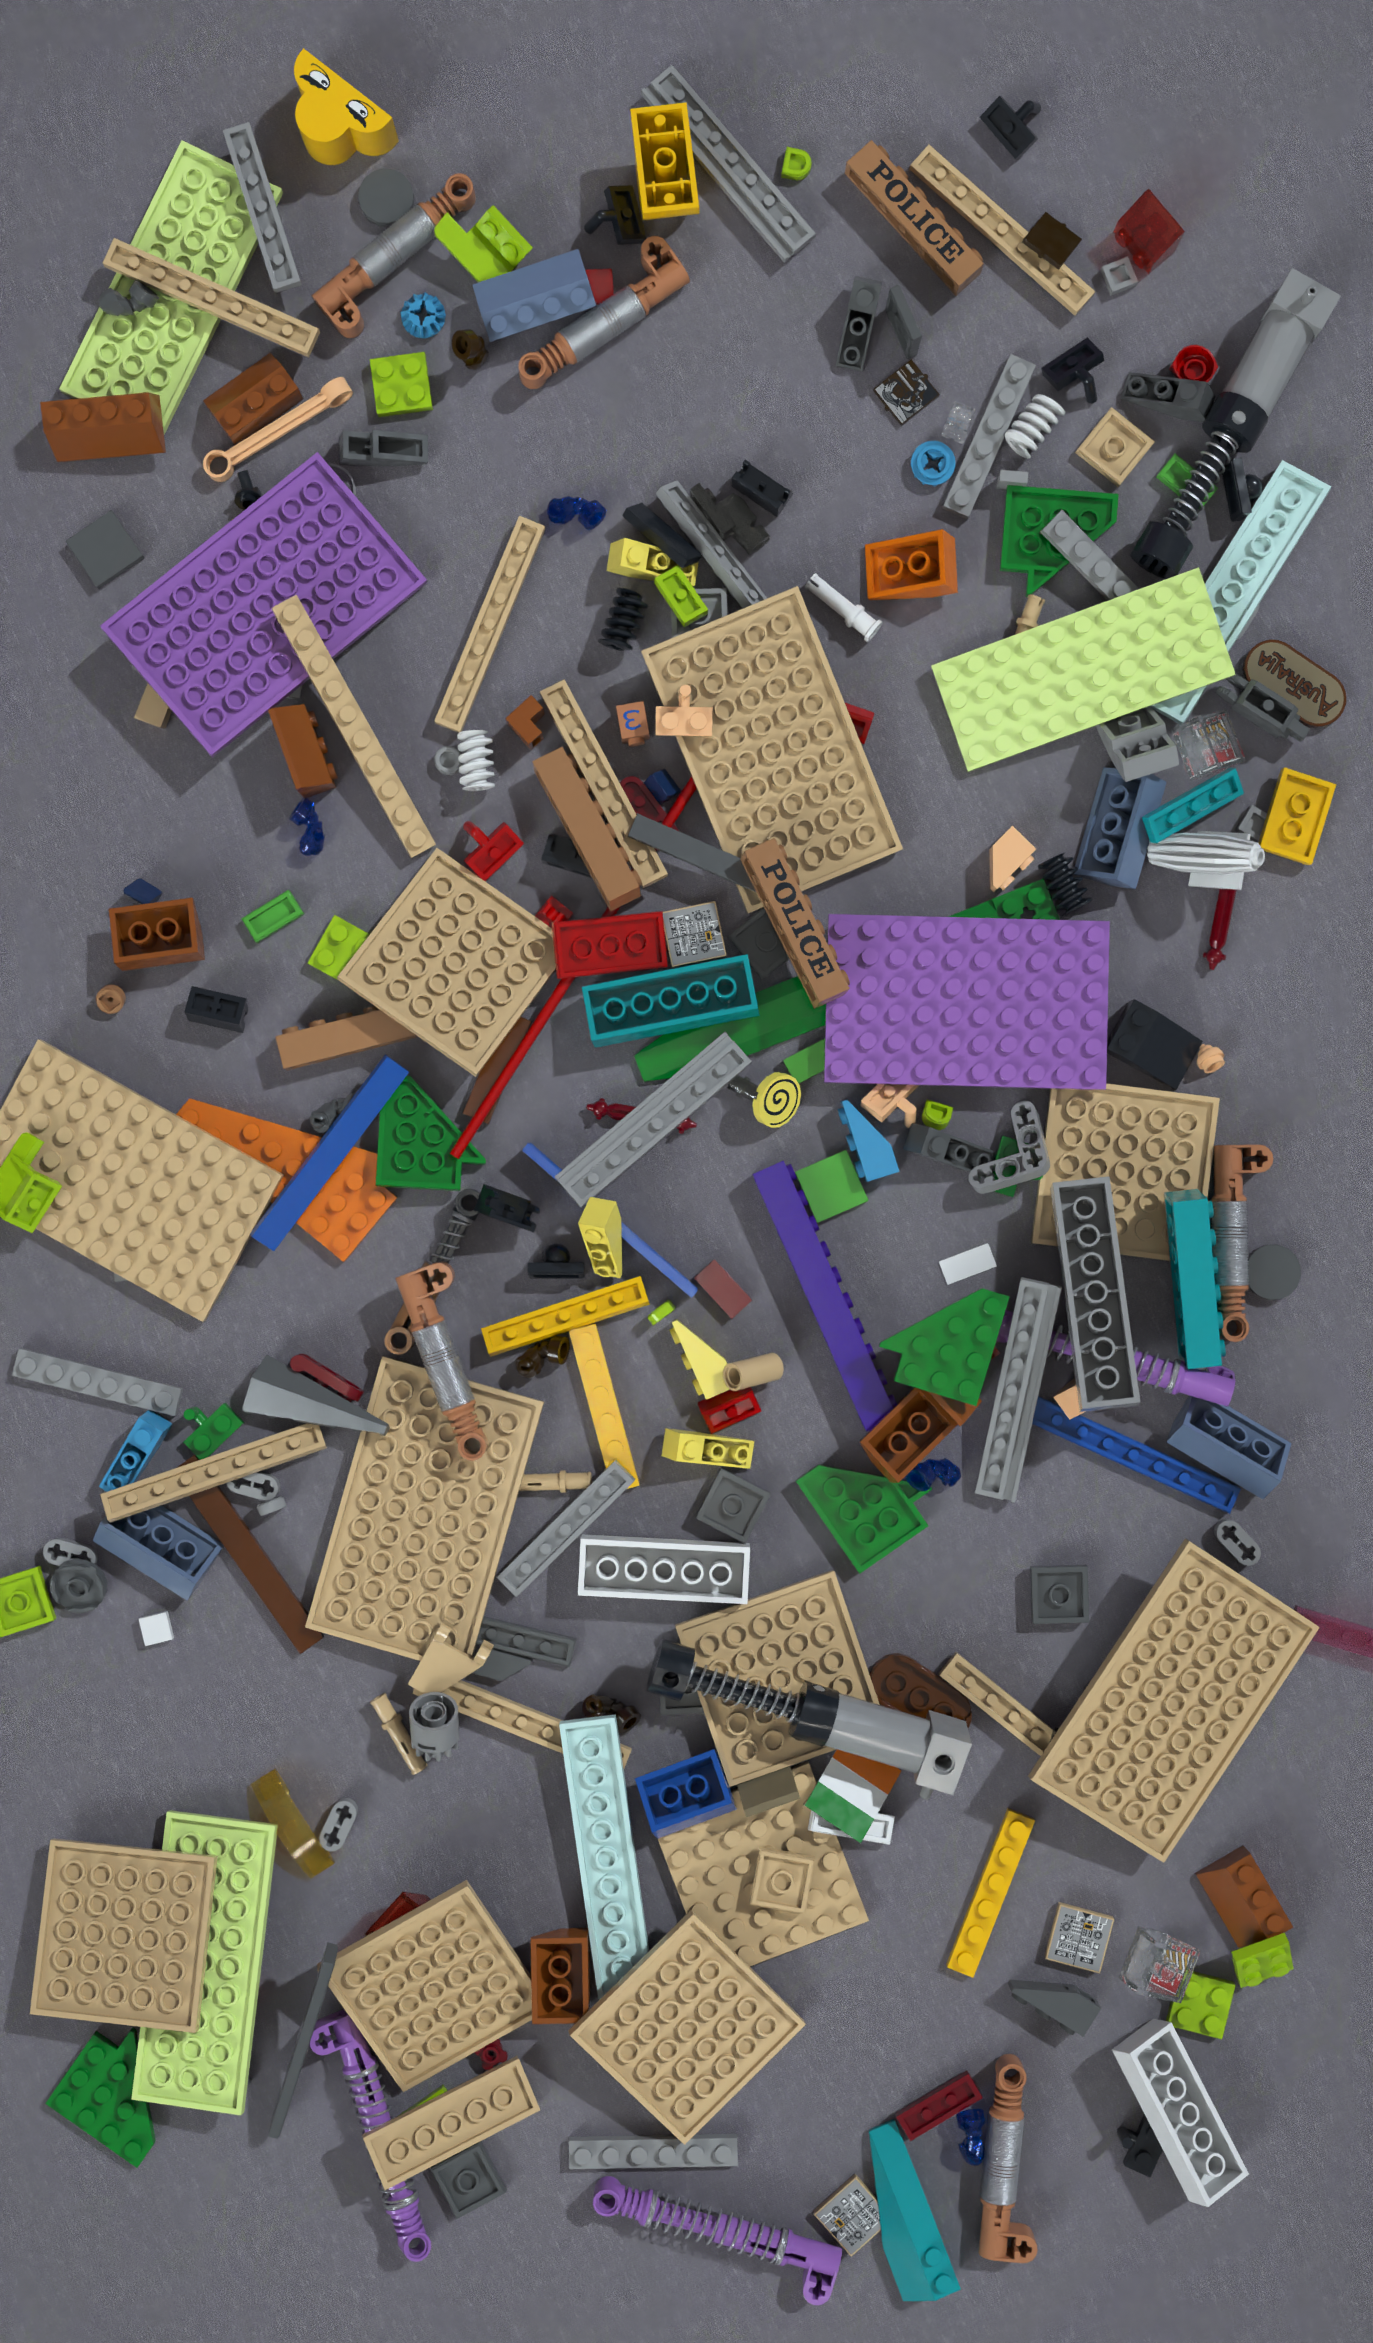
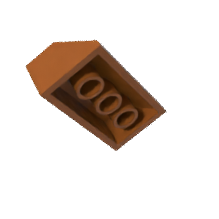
M147 392L40 402L43 430L57 462L166 453L160 395Z

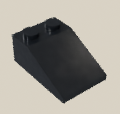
M1133 999L1127 1003L1107 1040V1054L1177 1090L1203 1041L1161 1013Z

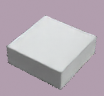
M168 1611L139 1618L145 1646L174 1639Z

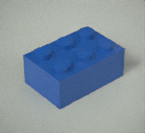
M715 1749L635 1778L651 1831L657 1839L737 1810L719 1755Z

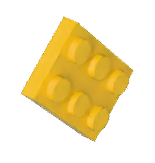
M1285 767L1282 768L1258 843L1261 845V848L1266 852L1305 865H1311L1336 784Z

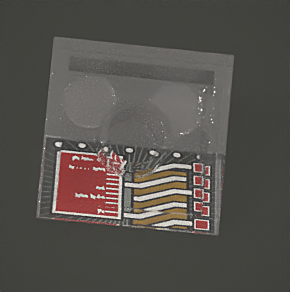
M1227 710L1196 716L1171 729L1174 743L1179 749L1184 762V770L1189 775L1191 781L1208 777L1229 767L1231 768L1246 762Z
M1138 1926L1118 1978L1135 1994L1181 2003L1201 1951L1162 1931Z

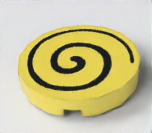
M774 1072L759 1084L756 1090L758 1092L757 1099H753L752 1106L754 1116L758 1122L771 1128L781 1127L789 1122L799 1107L801 1098L800 1085L796 1078L786 1073Z

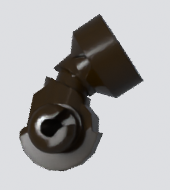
M471 329L458 330L454 333L452 337L454 354L466 363L465 366L468 369H479L489 354L485 349L483 338L477 336Z
M555 1335L548 1341H541V1345L537 1342L534 1346L528 1348L516 1360L518 1373L525 1378L536 1376L541 1372L546 1357L550 1363L563 1365L569 1355L570 1343L568 1338Z
M592 1694L584 1700L582 1705V1711L587 1718L616 1714L618 1732L621 1734L631 1730L641 1719V1714L633 1705L626 1706L621 1701L616 1703L617 1699H610L608 1696H595Z

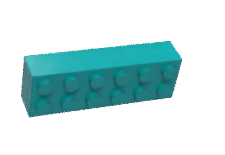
M748 954L582 987L591 1041L595 1048L760 1016Z
M1198 1189L1164 1192L1178 1356L1185 1362L1187 1369L1222 1366L1221 1357L1226 1356L1224 1340H1220L1219 1329H1223V1317L1221 1312H1217V1302L1221 1301L1219 1284L1215 1285L1214 1274H1218L1219 1269L1217 1257L1212 1255V1246H1216L1215 1231L1210 1229L1209 1218L1214 1217L1213 1204Z

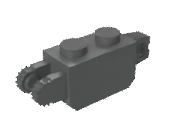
M1238 674L1226 678L1229 683L1242 690L1239 695L1223 686L1217 688V695L1230 703L1232 710L1275 738L1281 736L1286 739L1288 736H1291L1301 742L1310 731L1309 728L1299 722L1301 717L1296 714L1298 708L1294 704L1256 680L1251 679L1248 682L1241 676H1238Z

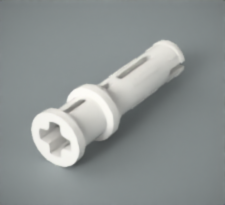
M815 573L810 578L819 587L808 581L805 589L812 592L845 618L844 622L847 627H853L864 636L866 642H869L876 635L883 624L881 620L876 621L864 611L865 607L857 604L855 606L821 579L818 574Z

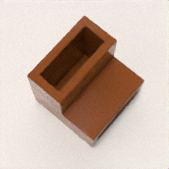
M530 695L505 719L508 726L530 750L535 748L544 739L542 732L535 725L545 715L544 709Z

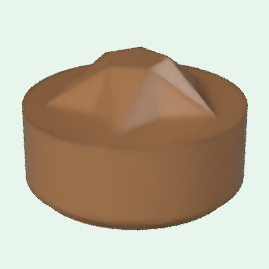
M113 984L103 986L96 995L98 1008L108 1014L119 1012L126 1001L124 991Z

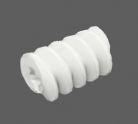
M1041 394L1033 397L1032 403H1029L1025 408L1026 412H1021L1018 417L1019 420L1014 421L1011 426L1012 429L1007 430L1005 433V439L1012 450L1027 459L1031 458L1027 449L1032 451L1038 449L1034 440L1043 443L1045 439L1040 432L1050 434L1051 428L1047 423L1057 425L1058 419L1055 417V414L1059 416L1065 415L1064 409L1056 401Z
M469 730L457 734V738L463 741L458 745V750L463 752V754L458 756L459 762L464 763V765L459 767V772L465 775L459 779L460 784L466 786L462 788L463 790L481 791L495 787L494 783L487 782V778L494 776V772L486 770V767L494 765V761L486 759V756L493 754V750L485 748V745L493 743V739L487 738L484 735L488 731Z

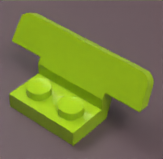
M494 205L485 212L467 233L448 212L434 229L435 237L477 282L511 272L533 249Z
M25 1132L20 1135L0 1167V1217L15 1226L33 1233L62 1185L58 1181L35 1171L30 1166L44 1141L33 1134Z

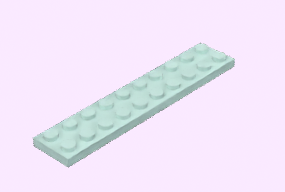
M1283 460L1251 509L1252 513L1246 517L1205 583L1228 653L1331 490L1330 485ZM1207 686L1150 707L1183 726Z
M616 1714L565 1720L559 1723L598 1999H601L649 1952Z

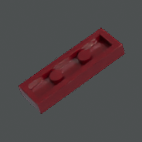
M968 2070L899 2110L895 2115L907 2137L912 2141L983 2097Z

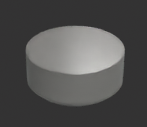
M452 746L440 748L434 757V763L438 771L444 775H454L459 772V767L463 764L458 760V756L461 755L460 752Z
M278 1496L258 1504L257 1509L260 1516L282 1509L287 1505L284 1497Z

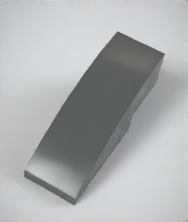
M343 430L339 436L340 465L412 466L428 463V435L372 430L371 433Z

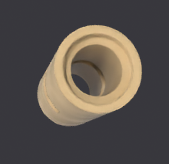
M775 1353L732 1362L724 1367V1382L730 1390L738 1391L779 1380L784 1371L781 1358Z

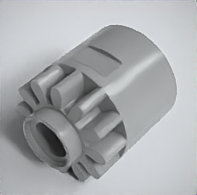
M429 1692L417 1697L409 1709L411 1746L413 1749H416V1756L419 1757L425 1753L426 1761H430L431 1757H434L438 1762L442 1760L444 1754L447 1757H452V1749L457 1750L459 1748L457 1703L452 1697L441 1692Z

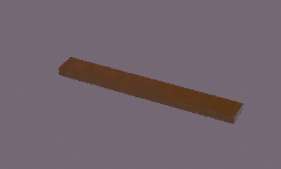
M193 1455L178 1467L190 1464L200 1459L196 1455ZM216 1486L189 1495L300 1654L324 1638L322 1632L305 1628L309 1615L220 1487Z

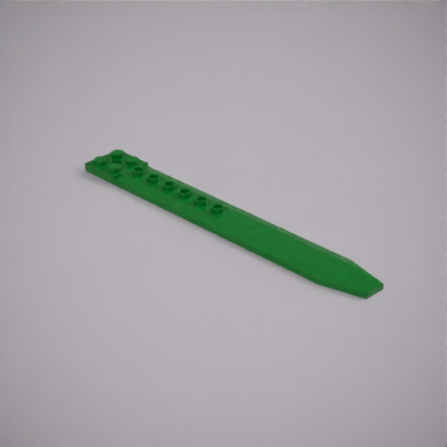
M1044 879L948 916L1021 919L1020 915L1023 914V908H1027L1029 911L1033 910L1035 914L1032 919L1060 920ZM796 976L755 993L760 1016L663 1034L635 1054L634 1057L644 1082L670 1079L724 1032L749 1056L825 1026L826 1004L814 1009L799 977Z

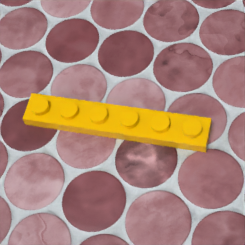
M639 1276L481 1328L488 1354L492 1357L650 1305L642 1278Z
M594 1323L571 1330L569 1334L605 1467L607 1468L614 1460H617L635 1478V1481L627 1489L640 1486L597 1325Z
M1007 1808L947 1960V1968L972 1978L974 1977L1033 1828L1034 1818Z

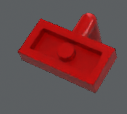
M467 821L463 825V829L479 844L463 861L484 881L524 845L522 840L505 822L498 826L488 837L471 821Z

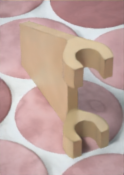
M444 1618L408 1685L424 1694L443 1692L482 1667L494 1645L484 1640L475 1657L467 1655L445 1642L455 1623Z

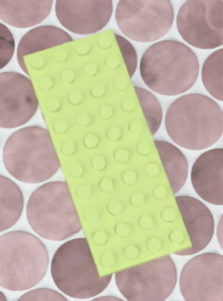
M181 140L130 245L235 291L259 243L234 165ZM269 183L277 206L283 195L282 188ZM116 272L109 288L118 291L122 296L130 299L129 289L135 280ZM150 288L158 295V301L153 308H145L141 312L135 311V315H109L99 307L59 390L74 399L147 392L160 395L165 435L221 319Z
M1199 567L931 665L967 772L1235 675Z
M172 1810L167 1811L162 1850L218 1856L199 2031L191 2033L140 2027L131 2100L234 2115H242L244 2113L278 1824Z

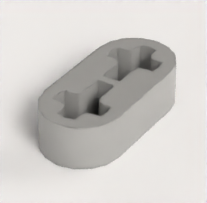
M261 1471L243 1477L245 1480L252 1481L251 1485L244 1483L238 1487L235 1480L227 1482V1486L231 1491L259 1500H271L280 1491V1482L277 1477ZM269 1480L270 1486L274 1487V1491H269L266 1495L263 1488L255 1486L256 1483L264 1484Z
M1227 1518L1221 1519L1216 1523L1214 1536L1238 1562L1246 1566L1254 1565L1258 1562L1261 1556L1260 1548L1239 1524ZM1224 1526L1234 1527L1231 1530L1232 1534L1236 1537L1234 1541L1227 1536L1222 1538L1224 1534L1222 1528ZM1240 1543L1247 1548L1253 1547L1250 1551L1252 1554L1251 1558L1246 1556L1241 1558L1243 1551L1238 1547Z
M54 1538L47 1542L43 1548L44 1558L49 1563L58 1566L65 1561L80 1559L73 1557V1555H81L84 1551L87 1552V1557L91 1558L89 1562L96 1564L98 1561V1553L94 1547L65 1538ZM59 1544L60 1550L68 1552V1555L61 1554L56 1558L54 1557L55 1552L51 1551V1548Z
M341 1798L333 1806L319 1837L320 1844L325 1850L337 1851L344 1844L358 1814V1806L354 1800ZM346 1805L350 1807L349 1813L352 1816L347 1815L342 1823L338 1821L341 1815V1811L338 1808L342 1809ZM334 1827L339 1828L337 1838L340 1841L335 1840L333 1844L329 1843V1837L325 1834H331Z

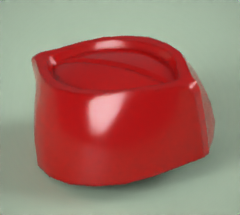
M1199 345L1184 347L1169 367V371L1172 372L1175 378L1203 382L1210 381L1218 369L1213 354L1205 347Z

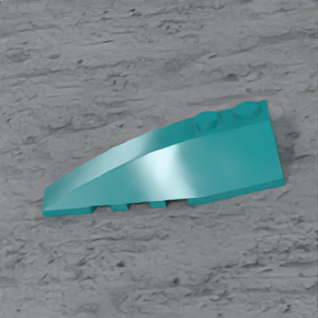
M895 2119L869 2129L882 2233V2247L902 2300L936 2301L961 2290Z

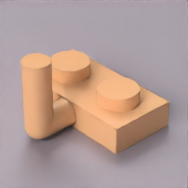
M682 685L679 690L678 707L656 706L655 736L712 737L713 707H690L691 688L689 685Z
M877 1084L861 1100L860 1106L881 1123L899 1107L905 1112V1127L910 1128L911 1124L916 1122L917 1109L906 1098L919 1085Z

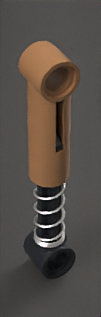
M464 1189L456 1196L452 1214L453 1219L449 1220L450 1225L447 1231L443 1232L444 1236L441 1242L437 1243L438 1248L435 1254H431L432 1260L424 1261L422 1267L441 1261L449 1264L450 1260L454 1259L453 1254L457 1248H460L459 1242L462 1237L466 1236L464 1232L467 1226H470L472 1221H475L478 1214H480L474 1210H466L463 1206V1199L467 1195H473L478 1200L480 1195L478 1190ZM436 1269V1274L430 1278L427 1270L423 1271L430 1291L434 1290L433 1281L439 1280L443 1284V1279L447 1277V1274L445 1272L441 1273L439 1269ZM440 1292L432 1295L434 1303ZM404 1302L384 1339L386 1348L391 1353L397 1355L408 1352L415 1344V1339L411 1332L412 1322L409 1327L405 1326L410 1316ZM397 1332H401L407 1337L405 1347L400 1348L394 1344L393 1337Z

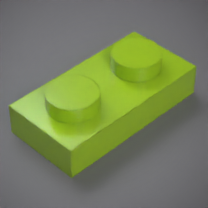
M679 565L654 578V584L684 628L708 614V608Z

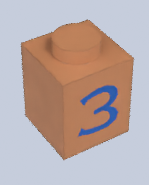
M644 701L616 706L622 744L628 743L629 747L645 744V740L650 739Z

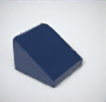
M666 769L651 774L644 782L660 805L681 792V789Z
M141 878L135 880L123 890L124 894L140 904L155 903L162 895L161 890Z

